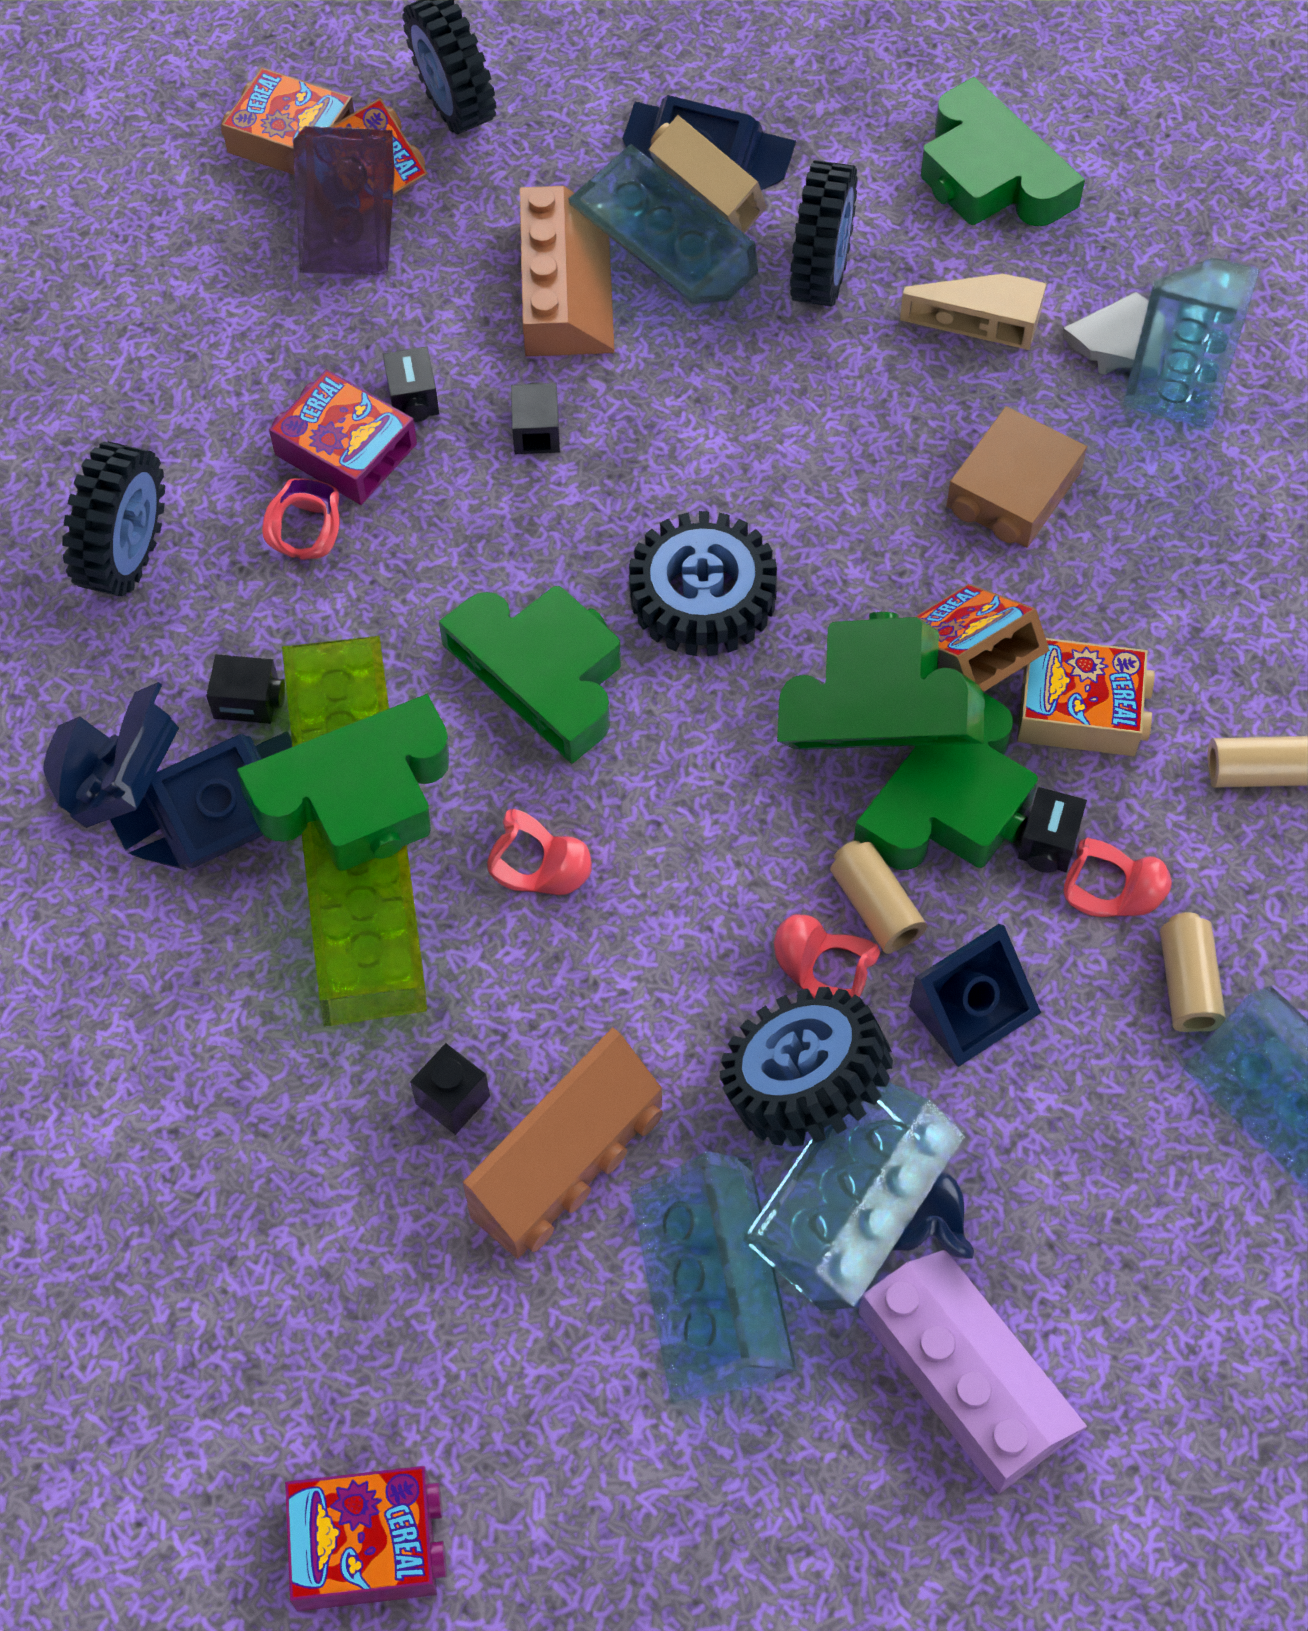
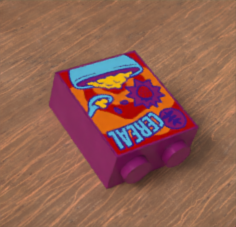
M327 369L314 382H310L305 386L300 397L286 412L280 413L274 419L269 429L274 454L318 481L334 486L339 493L359 505H362L417 445L414 419Z
M425 1466L285 1482L290 1602L297 1612L437 1595L436 1578L447 1577L444 1541H433L432 1519L443 1517L440 1483H429Z

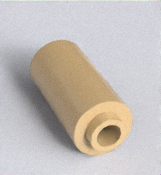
M1308 736L1212 738L1209 742L1207 760L1211 786L1213 788L1308 786Z
M852 841L842 846L834 855L835 861L831 865L830 871L883 952L891 954L918 940L926 931L927 923L873 843Z
M1185 912L1176 914L1160 928L1173 1028L1179 1032L1213 1031L1226 1023L1212 924L1210 921L1200 918L1196 913Z

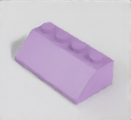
M945 1250L906 1262L862 1294L858 1314L998 1494L1087 1428V1425Z

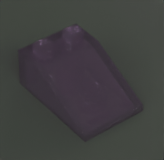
M304 126L293 140L300 273L388 274L395 176L392 130Z

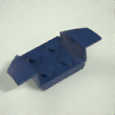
M670 95L662 99L660 107L634 102L622 139L646 183L677 190L660 175L649 151L652 145L651 139L658 128L664 123L670 124L677 115L757 180L761 190L785 179L796 140L764 133L761 123L751 115Z
M157 682L134 693L125 713L119 736L116 734L111 737L106 736L80 716L58 725L46 752L43 771L58 805L70 813V817L84 827L88 828L137 810L179 730L176 723L171 720L170 715L154 704L162 687L161 683Z
M286 731L256 746L250 736L239 734L156 772L137 810L110 819L125 851L156 831L161 830L163 838L133 850L128 854L170 867L187 870L186 867L195 868L263 836L243 797L237 769L294 747L295 744L289 732Z

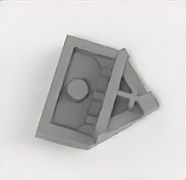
M1135 292L1063 328L1064 340L1071 348L1088 359L1097 360L1098 372L1100 374L1107 375V373L1117 368L1134 367L1136 371L1141 369L1142 375H1157L1158 357L1161 346L1163 347L1164 315L1138 293Z

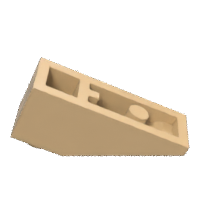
M1002 273L907 286L903 291L900 320L1030 350L1041 314L1047 283Z

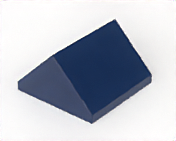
M997 924L916 976L909 1007L958 1067L1041 1013L1007 930L1002 924Z

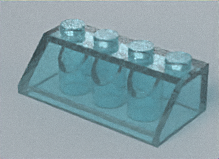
M632 144L568 198L569 204L692 304L728 301L758 274L755 242Z
M1210 258L1155 280L1123 406L1212 429L1260 269L1217 258Z
M1269 986L1250 993L1183 1069L1308 1190V1020L1274 987Z
M888 1082L887 1087L876 1086L881 1097L875 1105L865 1101L861 1102L867 1114L859 1121L850 1114L842 1118L848 1129L837 1134L833 1126L829 1125L824 1128L826 1140L815 1143L811 1138L743 1238L750 1247L821 1311L855 1308L966 1136L929 1099L891 1082Z
M706 1151L632 1191L631 1196L671 1402L759 1387L796 1371V1362L751 1160Z

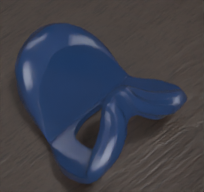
M926 1171L910 1179L900 1199L895 1226L886 1238V1247L892 1251L913 1250L926 1241L928 1237L934 1236L937 1237L943 1249L951 1256L963 1259L973 1258L974 1248L964 1236L963 1194L957 1181L951 1175L941 1171Z

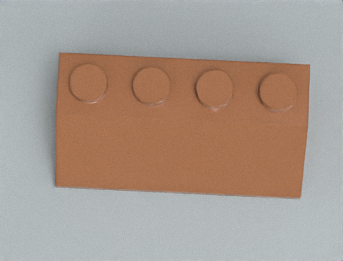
M565 186L520 187L522 316L525 357L615 353L608 214Z
M612 1027L463 1181L470 1218L517 1259L527 1249L532 1252L538 1251L553 1234L554 1226L551 1224L565 1209L569 1213L576 1211L591 1192V1187L588 1186L590 1182L601 1171L605 1174L613 1172L627 1154V1149L624 1146L637 1133L645 1136L651 1132L663 1115V1111L660 1109L662 1107V1087L616 1029Z

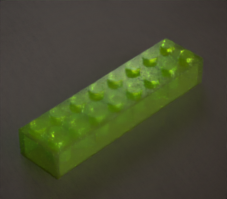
M380 636L282 647L292 747L389 709ZM307 823V828L302 833L318 994L324 1027L426 1012V990L407 845L388 858H374L350 869L340 871L334 866L314 823Z

